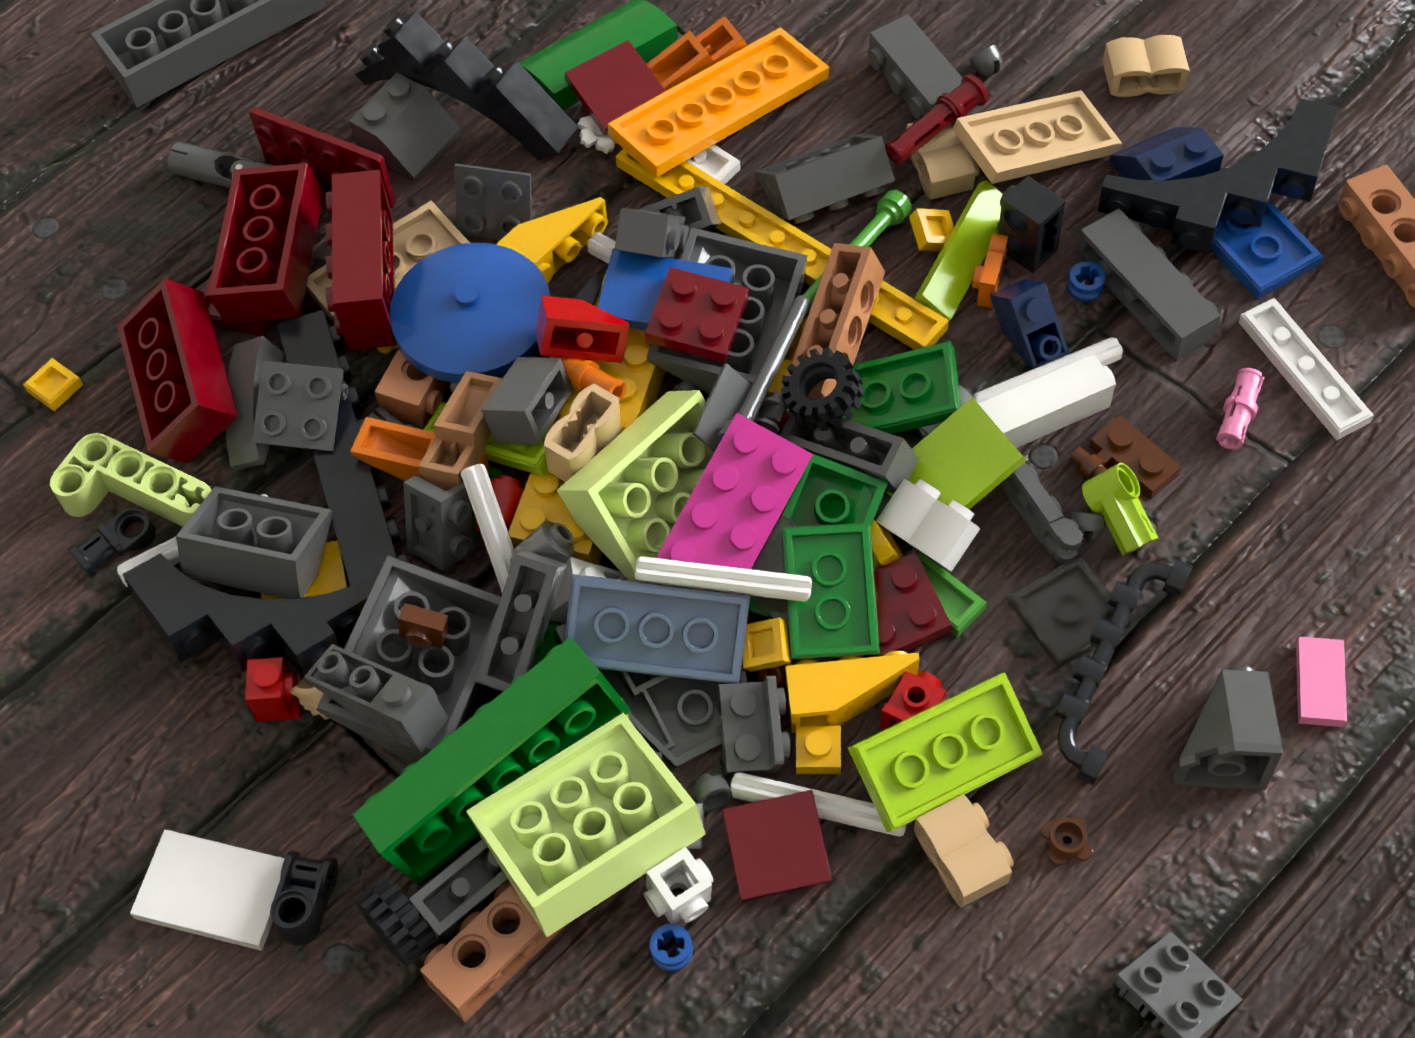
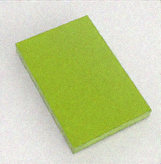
M972 397L912 448L919 461L909 482L916 485L918 480L921 479L941 492L937 498L940 502L949 506L951 501L955 500L967 509H971L1027 460ZM886 491L889 496H893V493Z

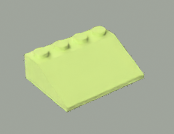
M700 390L666 392L557 489L578 527L630 581H636L635 567L639 557H657L714 454V451L692 434L706 404Z
M624 713L466 811L516 893L546 937L643 876L648 870L706 835L696 803Z

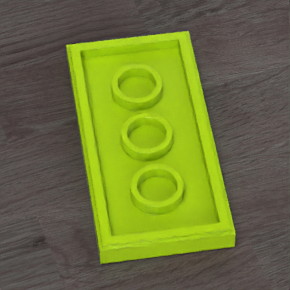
M1005 672L848 747L886 832L894 831L929 811L963 794L965 795L1043 755Z

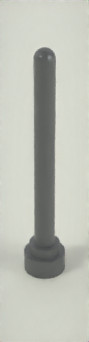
M800 295L794 299L738 413L751 421H754L809 308L810 302L806 296ZM733 418L723 424L717 436L718 445Z

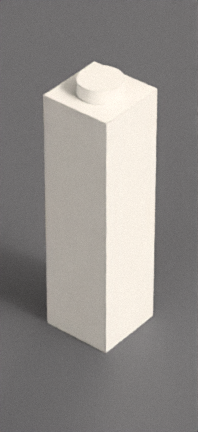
M1092 354L979 403V405L1011 443L1018 448L1109 408L1116 382L1111 370L1107 366H1102L1097 357Z

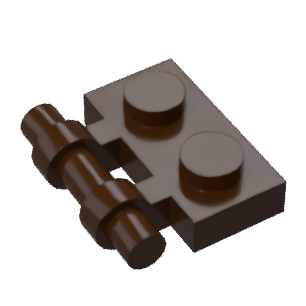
M1121 415L1091 438L1089 448L1096 454L1090 455L1080 446L1070 456V460L1080 467L1079 473L1087 480L1104 472L1109 466L1113 467L1118 463L1126 464L1137 477L1140 492L1150 500L1180 475L1182 468ZM1138 496V499H1139L1140 503L1142 504V503H1143V499Z

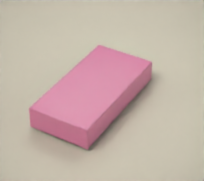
M1298 637L1296 642L1298 724L1344 727L1347 722L1344 640Z

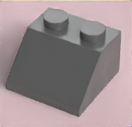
M396 73L349 120L357 146L382 155L386 167L413 182H416L462 134L461 128L425 87L399 73Z

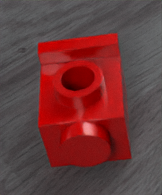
M283 657L247 660L245 701L257 722L301 719L302 705L299 699L291 694V690L298 685L302 677L296 676L295 673H290Z
M906 671L889 702L885 703L882 709L881 729L885 730L944 701L946 690L941 688L940 680L928 672L920 671L917 675ZM910 697L918 701L919 703H914L910 701L908 698Z

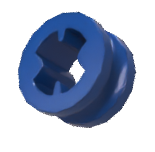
M1089 261L1075 264L1069 274L1068 292L1073 298L1082 302H1092L1098 299L1103 292L1106 278L1105 271L1098 264ZM1081 278H1088V283L1093 280V285H1085V281L1079 282Z
M665 924L653 932L650 939V951L654 963L660 969L672 972L681 970L689 964L693 956L692 940L689 933L682 926ZM675 938L676 944L684 945L683 950L677 948L678 956L668 957L665 950L658 951L659 946L665 947L666 939Z

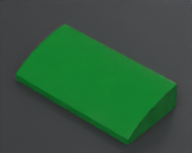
M632 0L519 62V64L562 110H565L579 102V99L565 81V72L626 40L630 41L647 64L678 40L677 25L652 3L646 0Z
M813 454L787 502L760 571L784 573L781 531L783 527L870 523L871 528L888 482ZM750 595L748 613L755 615L758 621L780 617L787 621L788 626L786 599Z

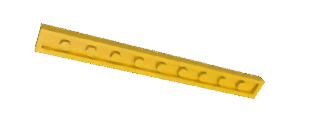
M625 149L615 157L618 168L667 198L699 186L709 187L722 224L716 226L717 229L733 238L808 255L805 283L810 286L823 274L832 249L687 161L656 178ZM882 280L868 322L916 350L935 345L948 330L949 320Z

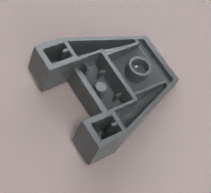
M566 623L555 628L553 638L557 646L564 643ZM743 658L739 683H747L746 671L743 668ZM598 669L631 710L628 713L630 722L646 742L657 752H662L663 757L675 768L722 744L717 687L719 684L731 683Z

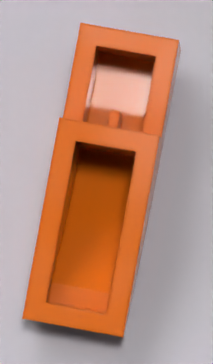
M723 16L697 37L691 31H688L646 65L667 91L741 50L747 44L729 20Z
M366 417L350 452L352 456L406 481L415 475L420 477L418 466L434 441L435 432ZM483 452L479 464L485 465L489 475L491 468Z

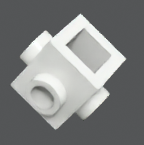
M684 847L646 872V888L648 891L644 893V897L657 917L664 914L670 924H675L681 919L688 923L698 918L708 909L707 903L711 901V883L714 880L704 862L700 858L695 860L689 850ZM675 888H682L685 890L677 897H675L671 892Z

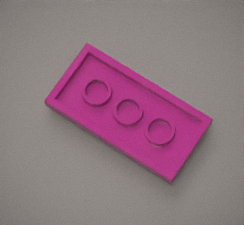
M736 413L656 558L751 569L813 454Z

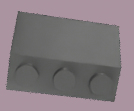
M855 134L754 171L758 183L777 216L782 219L792 220L793 224L814 218L813 211L826 206L828 211L845 207L850 204L849 198L861 193L863 198L880 194L885 191V184L895 181L882 136Z
M215 486L176 536L182 573L193 579L288 599L303 598L319 575L332 519L331 509Z

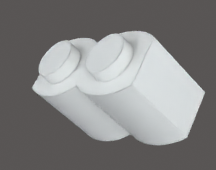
M903 479L876 522L952 572L980 530L977 525L970 521L974 513L955 500H952L949 506L940 502L937 498L941 492L921 479L918 480L916 485Z

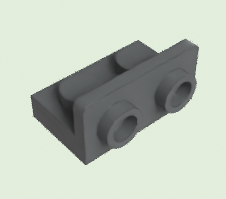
M417 475L404 482L407 551L445 571L473 551L472 505L464 482L445 491Z
M766 676L763 682L719 684L717 696L725 776L734 775L737 772L745 774L779 772L784 765V759L790 758V739L788 732H781L780 715L785 714L786 699L784 689L777 688L776 676Z

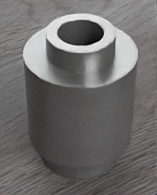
M544 521L514 549V555L515 553L527 550L564 563L574 553V538L563 524ZM514 555L510 559L511 565L513 562Z

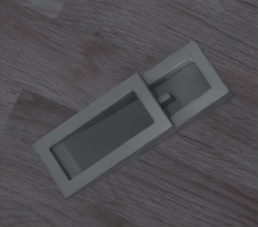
M263 336L234 344L227 378L238 418L225 429L230 467L235 471L265 464L270 448L268 444L252 443L262 361L282 363L285 353Z

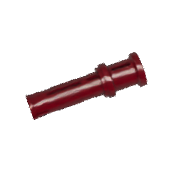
M972 74L965 75L958 87L950 93L941 94L937 98L936 106L885 145L890 160L895 164H903L906 159L946 127L955 125L957 118L966 116L976 106L985 105L989 101V94L985 85Z

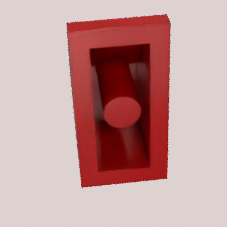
M541 295L535 330L540 355L622 363L629 331V323L584 300Z

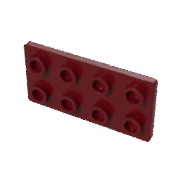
M253 107L249 112L263 156L269 164L278 166L308 163L313 174L318 176L320 182L331 187L333 174L380 170L390 208L392 209L396 204L382 155L257 107Z

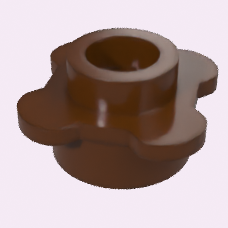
M1079 817L1062 818L1056 822L1048 821L1043 825L1041 834L1048 841L1050 850L1047 857L1051 863L1062 865L1066 860L1071 859L1087 861L1092 856L1093 847L1087 843V825L1083 819ZM1070 838L1071 844H1065L1063 839Z

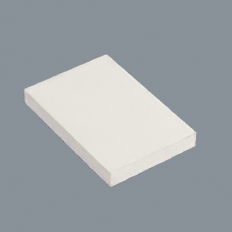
M164 829L130 914L137 920L262 951L273 923L270 909L280 881L281 869L285 858Z

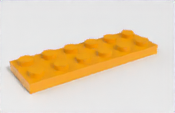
M780 27L608 123V135L657 178L829 78L830 67Z

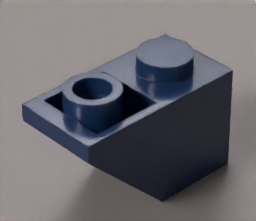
M1023 279L990 294L1002 332L1030 370L1070 354L1045 282Z

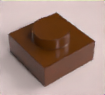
M404 603L399 617V637L405 638L409 644L419 648L433 646L442 649L447 635L448 615Z

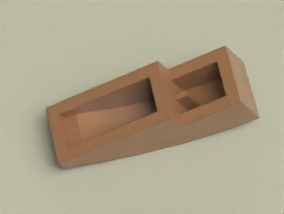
M469 371L465 372L433 425L435 439L418 466L422 479L448 491L463 482L462 470L479 464L491 434L481 409L503 378Z

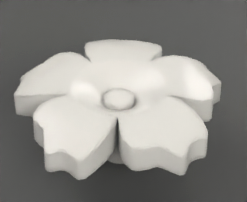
M590 115L580 118L577 124L578 128L581 129L580 144L585 145L586 148L596 145V149L603 151L605 154L613 152L614 144H617V142L608 134L604 135Z

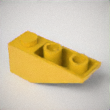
M599 197L518 224L496 245L510 248L524 255L537 266L548 284L553 275L564 264L573 261L577 257L580 250L588 243L594 233H603L608 225L605 200Z
M891 651L880 657L863 658L851 656L842 657L838 661L820 663L816 660H802L795 665L785 666L792 733H796V726H841L893 694L906 671L914 675L918 674L919 653L907 654L904 651Z

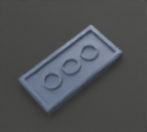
M572 574L564 642L572 637L598 669L739 683L750 595Z

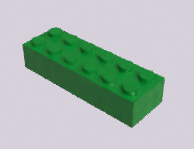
M570 637L563 644L552 648L546 657L526 674L515 678L510 686L494 700L481 706L474 713L473 717L456 731L444 736L437 746L418 762L407 766L401 775L381 792L370 796L365 804L352 815L378 853L418 886L480 835L466 812L468 809L622 713L626 715L631 710L575 640Z

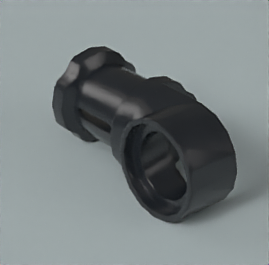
M127 509L107 524L103 525L101 523L97 526V532L78 547L71 546L68 551L84 571L93 578L97 575L96 569L114 555L121 556L128 550L137 551L147 547L155 537V527L148 515L141 509ZM133 522L144 523V528L139 535L135 537L124 536L125 529Z

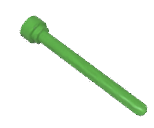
M897 190L888 191L877 204V215L849 245L869 247L887 226L902 223L912 210L908 197ZM822 275L803 294L810 302L806 314L811 309Z

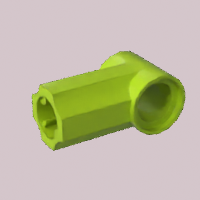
M1118 463L1083 483L1082 491L1085 501L1094 513L1104 516V520L1122 556L1158 538L1138 499L1140 486L1137 477L1126 464Z

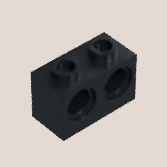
M1029 176L1016 187L1014 185L1010 186L1000 199L1001 213L997 230L998 234L1008 236L1006 255L1031 273H1034L1058 250L1066 201Z

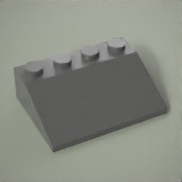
M691 228L680 260L732 268L731 283L749 288V297L725 363L752 385L794 299L802 293L808 255ZM651 344L647 354L648 362L684 381L692 383L695 387L708 394L711 393L721 368L725 364Z
M387 556L344 649L429 686L449 719L424 751L420 753L389 739L324 693L317 706V711L399 757L414 763L418 762L434 749L444 736L453 733L466 722L481 687V683L475 682L501 597ZM404 603L448 615L447 635L442 649L433 646L419 648L409 644L405 638L399 637V617Z

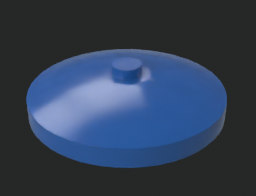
M464 243L450 246L425 257L403 276L394 291L390 305L392 332L396 344L405 359L428 376L453 383H459L466 371L499 378L506 375L517 357H533L539 350L535 330L541 295L550 296L549 287L537 266L515 250L489 243Z

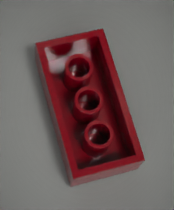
M308 163L234 170L207 293L208 298L225 323L292 319L301 316L324 195Z
M380 170L333 174L332 191L326 192L327 211L329 216L332 215V223H326L328 246L332 247V255H326L328 278L332 279V287L326 288V302L329 312H334L336 333L338 336H344L349 351L396 346L390 323V305L395 291L394 218Z
M164 278L117 326L148 453L189 464L238 418L204 292Z

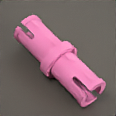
M1240 369L1231 396L1225 400L1223 407L1225 417L1216 437V440L1224 448L1240 449L1244 443L1247 427L1256 416L1258 410L1256 400L1264 382V376L1261 377L1262 373L1256 369Z

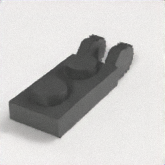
M1025 462L999 485L1038 541L1044 545L1050 555L1054 556L1053 559L1061 563V565L1071 564L1078 555L1077 551L1084 540V534L1081 533L1082 530H1079V526L1074 520L1063 517L1064 515L1057 499L1049 496L1039 482V477L1034 467Z

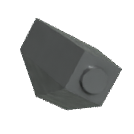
M1245 666L1233 667L1229 670L1222 669L1178 761L1173 775V785L1266 790L1282 756V742L1268 672L1254 671L1252 668Z

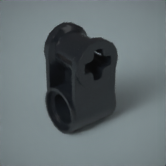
M292 850L286 855L281 869L280 881L271 904L270 914L280 935L287 943L294 946L305 945L317 937L329 898L333 894L337 881L338 861L336 858L327 857L325 861L301 857L298 851ZM305 912L303 918L298 922L286 923L292 914Z

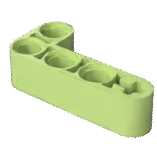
M100 433L86 435L78 441L50 479V487L65 512L70 516L82 517L90 514L110 491L184 527L212 491L205 482Z

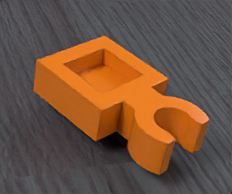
M993 233L984 266L976 265L972 289L979 290L977 306L993 309L990 294L998 290L1001 270L1007 252L1008 236Z

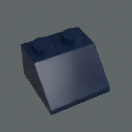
M1174 127L1111 154L1109 161L1123 178L1170 181L1200 177L1220 171L1224 154L1203 128Z

